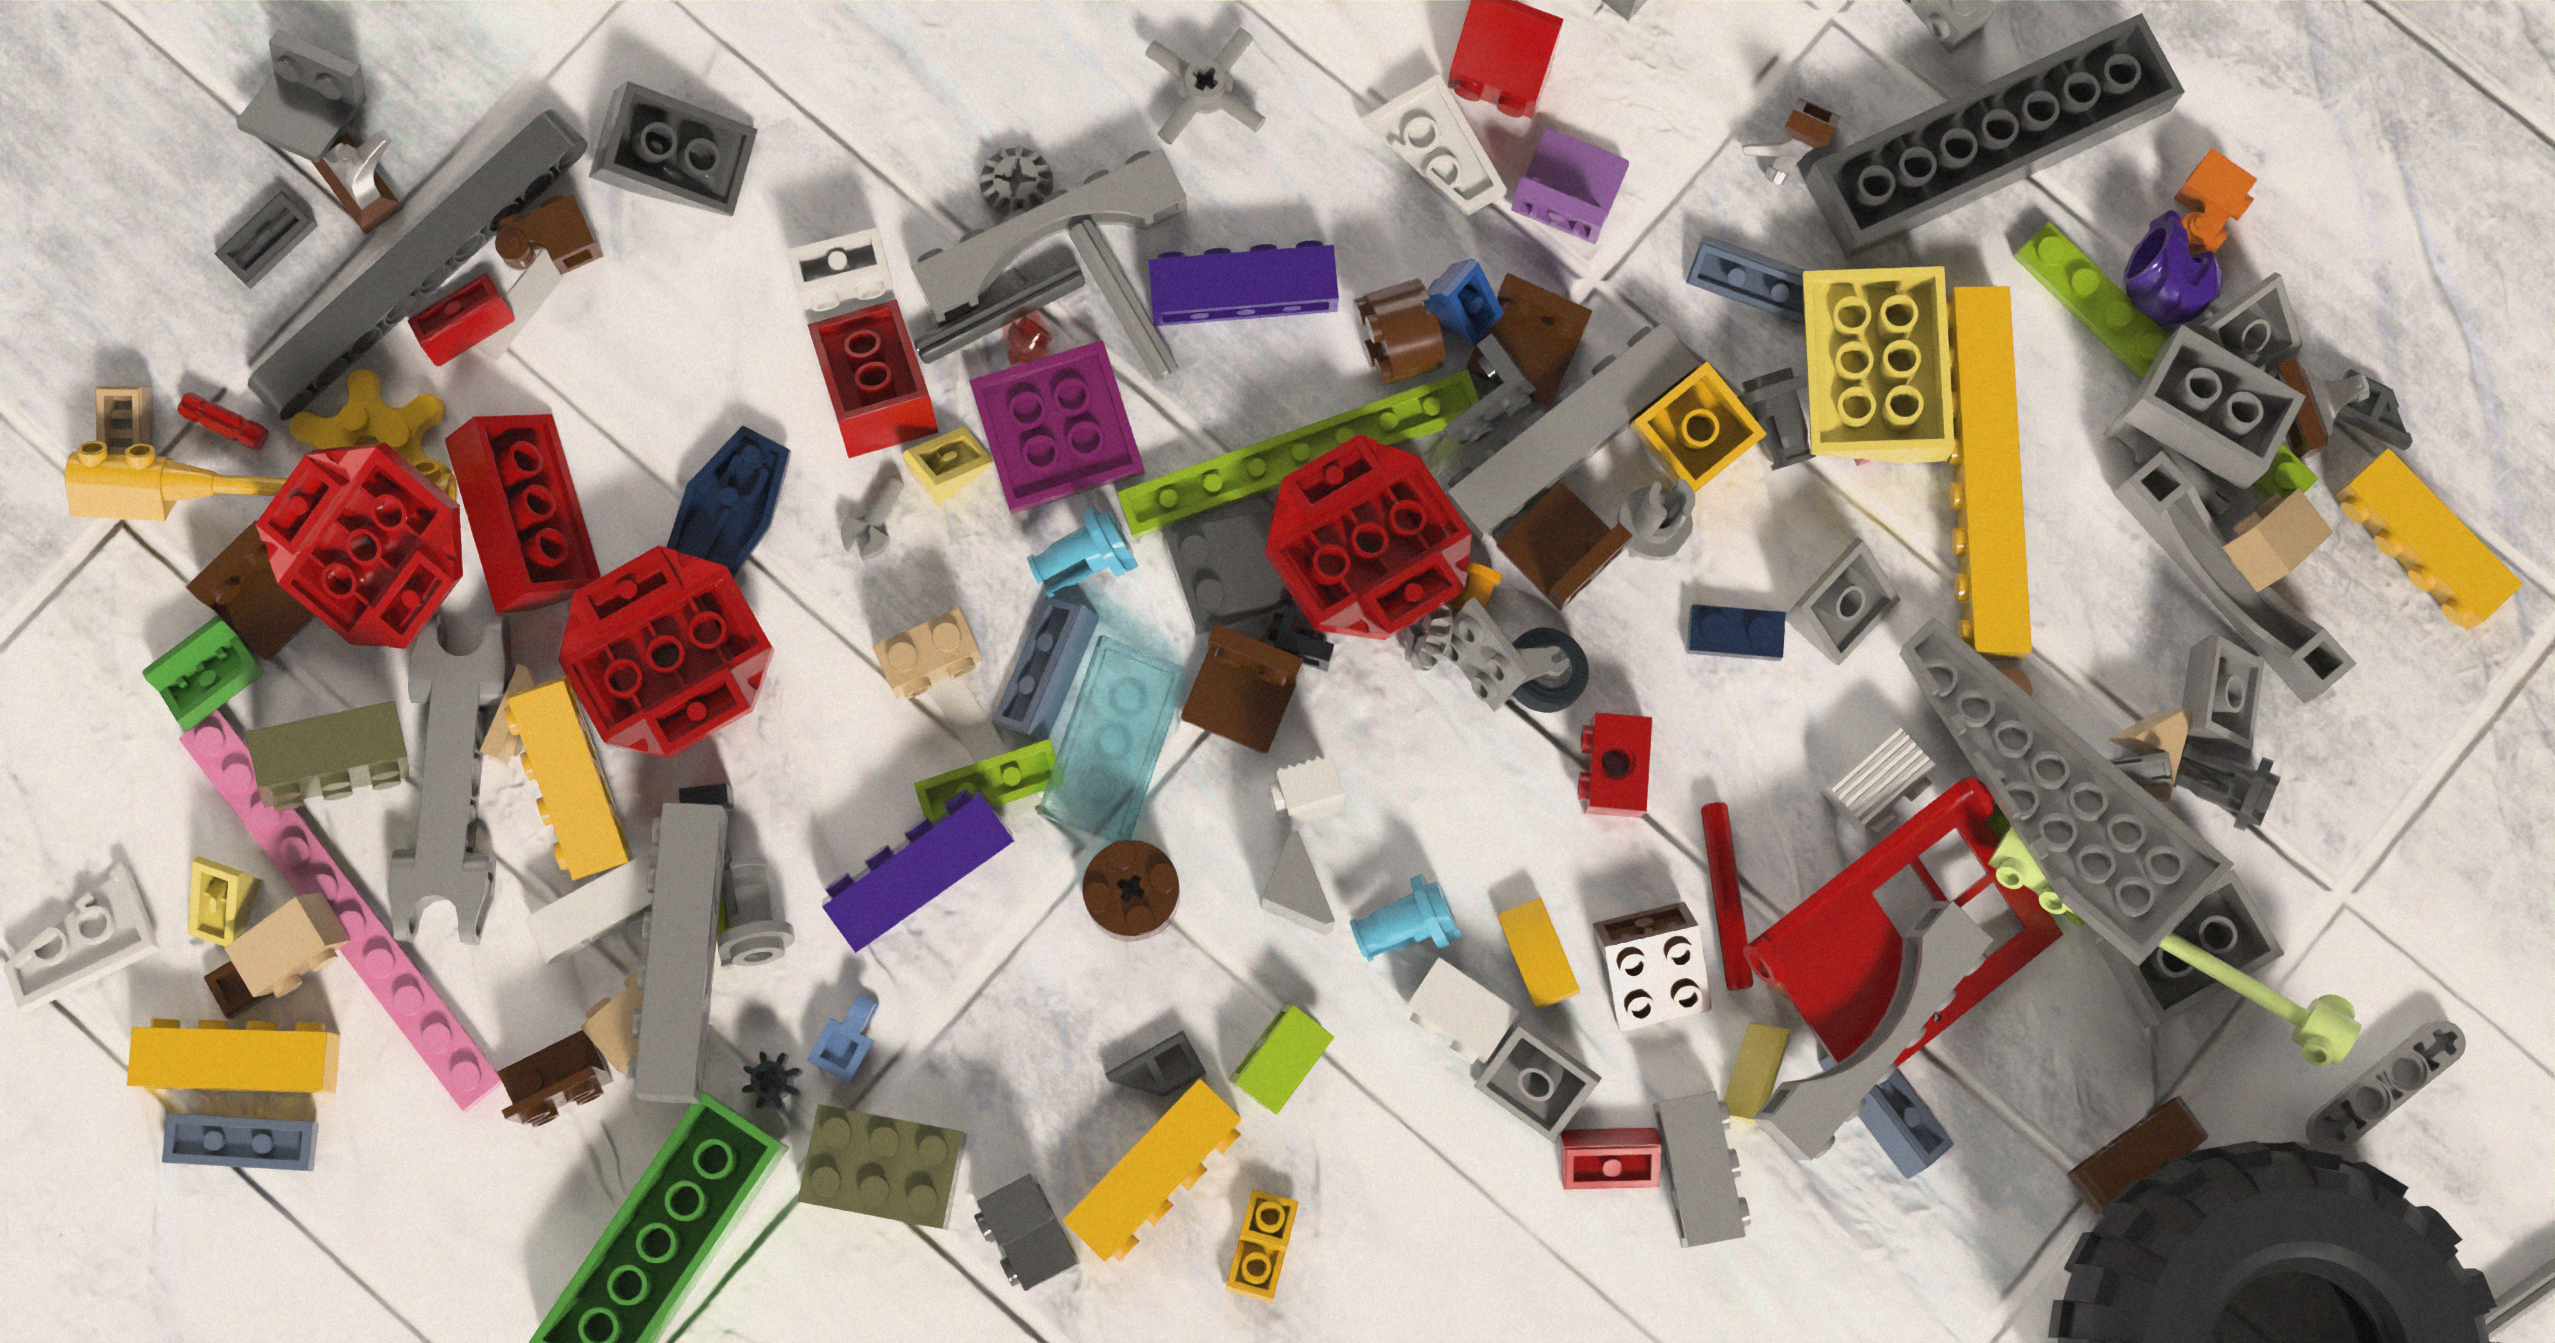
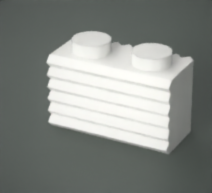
M1896 725L1821 793L1859 835L1869 827L1877 833L1897 815L1892 808L1894 804L1903 796H1906L1912 802L1932 784L1926 776L1936 768V765L1923 753L1915 741L1910 739L1902 727Z
M1327 753L1323 759L1317 756L1314 762L1307 759L1305 764L1298 762L1296 767L1288 765L1286 770L1279 768L1276 773V782L1268 784L1270 790L1268 794L1276 819L1285 817L1288 828L1342 812L1344 792L1333 757Z

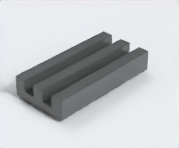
M281 191L214 254L251 289L318 225ZM287 208L289 212L270 230H266L246 253L236 262L232 259Z

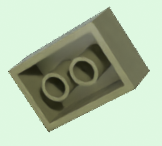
M395 700L246 731L256 783L264 808L274 806L275 811L291 810L303 806V799L323 795L324 800L342 799L352 795L353 788L372 785L373 790L388 789L402 783L401 778L410 776L407 752Z
M818 1104L797 1202L948 1230L967 1134L963 1131Z

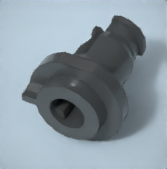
M1789 367L1743 382L1742 386L1745 394L1736 397L1744 407L1751 405L1756 421L1767 433L1762 438V442L1771 455L1773 465L1770 466L1771 470L1774 471L1817 457L1811 454L1808 442V427L1796 390L1807 387L1805 376L1802 375L1794 378L1792 368Z
M2188 743L2182 758L2230 776L2233 780L2227 792L2177 772L2173 788L2176 789L2178 785L2188 789L2198 798L2238 813L2233 826L2237 829L2245 831L2248 824L2261 826L2281 776L2270 772L2274 761L2262 757L2258 769H2254L2216 753L2201 752L2194 749L2193 744Z

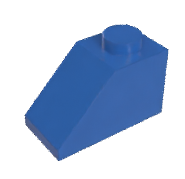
M1472 258L1451 264L1440 278L1435 279L1431 283L1427 291L1430 299L1423 301L1430 314L1436 313L1440 327L1473 347L1481 341L1504 314L1479 262Z

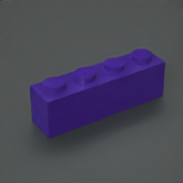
M1303 241L1296 244V248L1277 249V246L1272 244H1261L1251 247L1250 251L1231 253V250L1228 248H1213L1206 250L1204 255L1185 256L1183 252L1172 251L1158 255V259H1148L1154 326L1338 312L1339 294L1334 245H1323L1321 241Z
M980 788L972 794L967 789L962 790L943 805L947 810L944 814L932 822L928 817L919 820L904 832L907 840L892 850L888 844L879 848L864 860L868 867L853 878L847 872L835 879L824 889L828 895L823 898L821 907L855 953L1014 842L1013 833Z

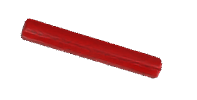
M1724 802L1708 803L1701 808V816L1726 987L1731 991L1746 990L1751 988L1754 982L1752 969L1743 953V948L1748 945L1728 805Z

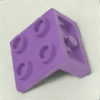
M1547 128L1544 130L1525 177L1522 176L1514 194L1511 211L1596 245L1628 170L1629 161Z

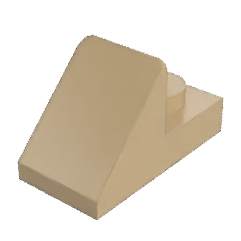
M520 664L517 665L479 751L489 759L508 766L512 756L517 757L524 746L520 734L513 736L507 725L504 715V708L509 707L507 699L514 692L540 684L538 677L527 667Z
M2186 709L2155 712L2109 738L2110 742L2136 752L2137 756L2169 751L2173 782L2152 783L2140 786L2160 803L2170 802L2192 718V712Z

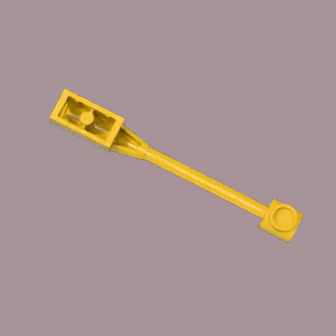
M88 441L79 445L77 452H72L69 455L65 467V488L70 516L165 521L177 500L214 496L217 493L276 496L288 479L217 474L215 471L175 462L170 457H157L155 455V448L149 444L129 446L125 450V455L108 454L107 445L101 441ZM423 460L412 464L457 502V482L454 474L440 473V466L435 461Z

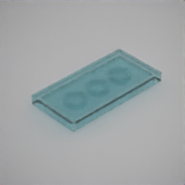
M1099 636L1037 815L1111 843L1118 840H1131L1189 669L1108 636Z

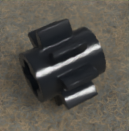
M761 1051L759 1052L760 1064L755 1068L750 1066L743 1067V1070L751 1075V1084L745 1085L741 1090L745 1094L756 1092L759 1095L756 1101V1108L762 1110L766 1107L768 1100H773L775 1106L782 1111L785 1110V1097L789 1094L801 1095L799 1089L793 1087V1078L800 1076L803 1072L800 1068L788 1069L785 1067L789 1058L788 1054L782 1052L776 1062L770 1061V1057ZM777 1068H779L777 1077L783 1080L780 1089L771 1088L766 1094L768 1085L762 1082V1077L765 1073L774 1074Z

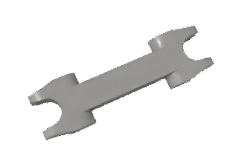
M435 613L418 635L410 656L408 676L409 699L411 703L430 704L416 850L396 849L393 852L390 863L388 894L391 905L393 937L398 942L414 943L424 910L434 902L448 900L456 907L460 943L473 946L480 945L486 920L494 901L496 860L494 854L474 853L483 754L479 751L485 740L488 707L500 706L515 672L509 620L504 616L490 615L481 645L471 654L455 656L450 654L448 650L445 618L441 617L439 613Z

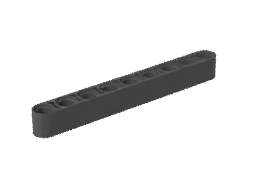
M550 109L540 114L259 366L249 378L248 388L279 420H289L295 414L302 411L499 233L497 224L500 220L510 215L520 214L567 172L585 153L588 146L587 141L556 110Z

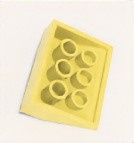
M1944 266L1803 271L1811 454L1853 459L1865 458L1864 460L1894 463L1947 462L1955 448Z

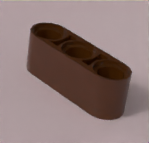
M2176 1096L2069 1171L2067 1176L2094 1214L2098 1216L2102 1214L2101 1212L2105 1204L2131 1181L2144 1179L2156 1172L2163 1162L2190 1153L2206 1141L2209 1135L2181 1096Z

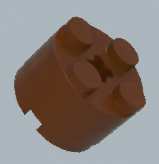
M1418 278L1364 294L1362 297L1353 300L1359 324L1361 326L1366 325L1369 339L1363 341L1366 359L1370 367L1376 366L1379 379L1383 385L1393 384L1444 368L1442 361L1446 360L1440 325L1436 313L1430 314L1427 306L1422 304L1423 301L1429 300L1430 297L1425 286Z
M1138 840L1115 841L1095 855L1084 874L1082 892L1087 911L1095 925L1113 939L1123 942H1135L1154 937L1171 924L1178 911L1180 886L1176 869L1164 852L1149 843ZM1134 881L1140 882L1139 888L1144 895L1141 898L1133 896L1129 902L1123 901L1124 894L1121 886L1123 884L1130 886Z

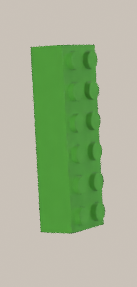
M702 1091L701 1104H691L529 1343H658L789 1149V1146L710 1093Z

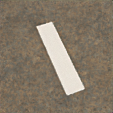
M590 225L591 230L596 238L599 234V230ZM543 249L533 264L525 271L504 298L515 320L475 345L495 361L501 358L567 274L561 275L551 261L547 250Z
M947 676L932 683V688L928 691L975 763L1010 752L961 676L950 679ZM1036 793L1002 804L1011 820H1015L1040 804L1041 799Z

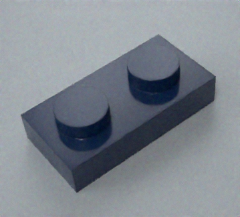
M1692 604L1689 609L1687 654L1781 661L1784 654L1786 612Z

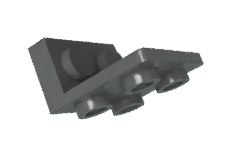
M278 29L269 41L274 73L236 120L237 127L245 133L318 163L366 102L361 65Z
M1492 333L1476 345L1484 354L1478 360V363L1491 381L1496 383L1498 387L1443 428L1450 438L1461 445L1467 441L1473 445L1484 439L1494 430V427L1491 425L1492 422L1504 413L1511 417L1523 410L1532 401L1529 395L1537 390L1505 345Z

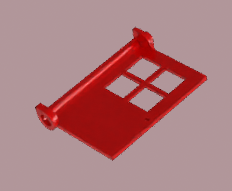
M1974 776L1960 779L1743 948L1748 964L1765 983L1770 986H1775L1777 983L1780 984L1835 1065L1859 1048L1871 1036L1885 1015L1896 990L1902 964L1903 938L1872 895V892L1909 864L1935 902L1948 901L1918 856L1954 828L1961 835L1986 874L1952 901L1961 908L1993 883L2023 926V929L1988 957L1986 956L1983 964L1974 973L1961 979L1954 988L1956 996L1952 1002L1943 1010L1933 1013L1924 1024L1926 1032L1923 1037L1912 1047L1905 1048L1894 1061L1896 1068L2064 935L2050 913L2040 905L2039 897L2033 890L2024 885L2018 889H2010L2003 886L1996 878L1997 870L1988 865V861L2000 841L1986 821L1994 813L1992 806L1994 798L1984 783L1976 780ZM1934 1014H1937L1938 1019L1936 1021H1934Z

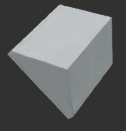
M2276 272L2209 319L2196 331V333L2263 372H2267L2302 346L2282 275Z
M1857 537L1786 614L1785 621L1832 663L1840 666L1901 599L1864 540Z
M2209 635L2190 648L2182 709L2192 712L2186 737L2187 741L2239 751H2252L2264 668L2263 659L2219 635Z
M1296 831L1288 835L1262 897V909L1325 935L1333 932L1335 919L1300 834Z
M1521 1020L1474 1087L1553 1143L1599 1084L1602 1077Z

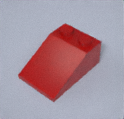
M1471 0L1450 68L1447 87L1454 89V92L1465 100L1477 102L1480 99L1496 105L1497 109L1505 115L1520 118L1523 115L1532 119L1552 70L1564 19L1515 0Z
M897 299L807 324L849 459L939 433L930 395Z

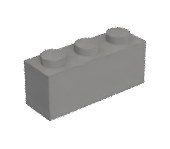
M1716 1091L1654 1103L1653 1108L1682 1248L1746 1237L1744 1227L1751 1225L1750 1212L1746 1198H1738L1734 1178L1740 1177L1741 1171L1735 1148L1728 1149L1724 1130L1730 1129L1731 1123L1725 1100L1718 1101Z

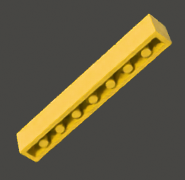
M2010 286L1954 287L1946 298L1955 443V448L1947 460L1948 465H1954L1955 482H1951L1949 486V506L1951 510L1957 511V528L1952 530L1951 548L1953 555L1959 556L1960 573L1955 574L1954 597L1957 602L1962 601L1963 619H1959L1957 622L1956 635L1987 661L2022 660L2032 652Z

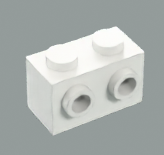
M878 227L786 250L796 291L804 310L812 308L814 311H826L837 307L840 304L839 301L858 297L860 300H870L882 296L886 289L894 288Z
M1438 957L1405 1007V1010L1412 1014L1408 1020L1409 1023L1430 1037L1437 1031L1452 1041L1448 1049L1470 1064H1473L1476 1058L1483 1063L1489 1059L1520 1012L1440 957Z

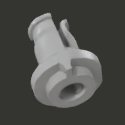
M1679 478L1671 490L1663 488L1661 483L1656 481L1652 486L1640 488L1626 498L1619 509L1617 524L1620 522L1633 535L1626 547L1629 551L1628 556L1631 558L1640 557L1651 561H1661L1676 555L1692 533L1693 528L1691 513L1695 506V493L1686 480Z
M745 858L730 862L732 871L724 870L722 878L726 883L725 904L729 929L717 936L716 943L721 966L723 968L732 965L757 966L776 961L783 957L785 949L795 942L793 926L790 923L777 920L772 889L766 880L765 869L768 868L767 862L760 858Z

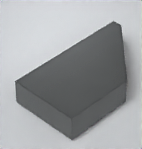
M2350 369L2345 373L2343 379L2359 375L2360 373ZM2366 377L2370 391L2369 398L2360 402L2353 401L2345 404L2337 413L2336 418L2401 450H2407L2413 440L2410 433L2406 432L2397 409L2399 404L2393 389Z
M1182 1030L1105 1073L1109 1082L1166 1097L1205 1075L1206 1071Z

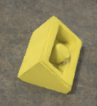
M1752 1023L1747 1027L1724 1098L1731 1118L1751 1125L1757 1124L1752 1118L1772 1094L1791 1036L1790 1030Z

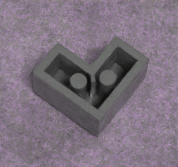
M1029 1173L977 1200L981 1212L974 1215L976 1223L987 1242L990 1241L992 1243L996 1241L998 1246L1003 1247L1007 1257L1000 1260V1264L1012 1287L1021 1283L1023 1290L1029 1291L1080 1264L1036 1176Z

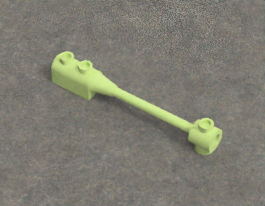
M2010 824L1988 861V865L1997 870L1996 878L1999 883L2010 889H2018L2024 885L2040 894V905L2050 913L2061 914L2067 910L2074 914L2071 909L2060 901ZM2173 932L2159 945L2160 948L2295 1025L2291 1040L2303 1047L2302 1056L2312 1065L2322 1067L2331 1063L2338 1066L2349 1053L2360 1033L2362 1024L2354 1020L2356 1015L2354 1006L2341 996L2334 994L2323 995L2318 999H2314L2305 1009Z

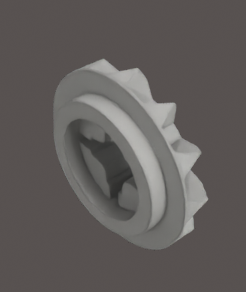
M1020 144L1015 148L1005 149L1001 147L998 153L990 159H986L982 173L979 176L980 189L984 200L995 212L1003 216L1019 209H1025L1027 212L1042 205L1043 200L1053 190V175L1050 164L1045 161L1038 150L1032 151ZM1016 165H1019L1023 178L1030 179L1028 183H1021L1019 190L1016 191V197H1013L1010 183L1002 179L1004 177H1012L1013 170H1016Z
M1449 603L1406 627L1407 636L1403 640V645L1407 647L1405 660L1411 663L1412 668L1428 671L1445 655L1453 633V617Z

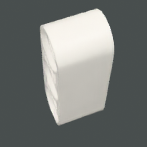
M650 855L635 858L536 911L525 920L546 964H553L564 960L644 917L645 912H652L654 893H648L647 890L648 869L650 864H654Z

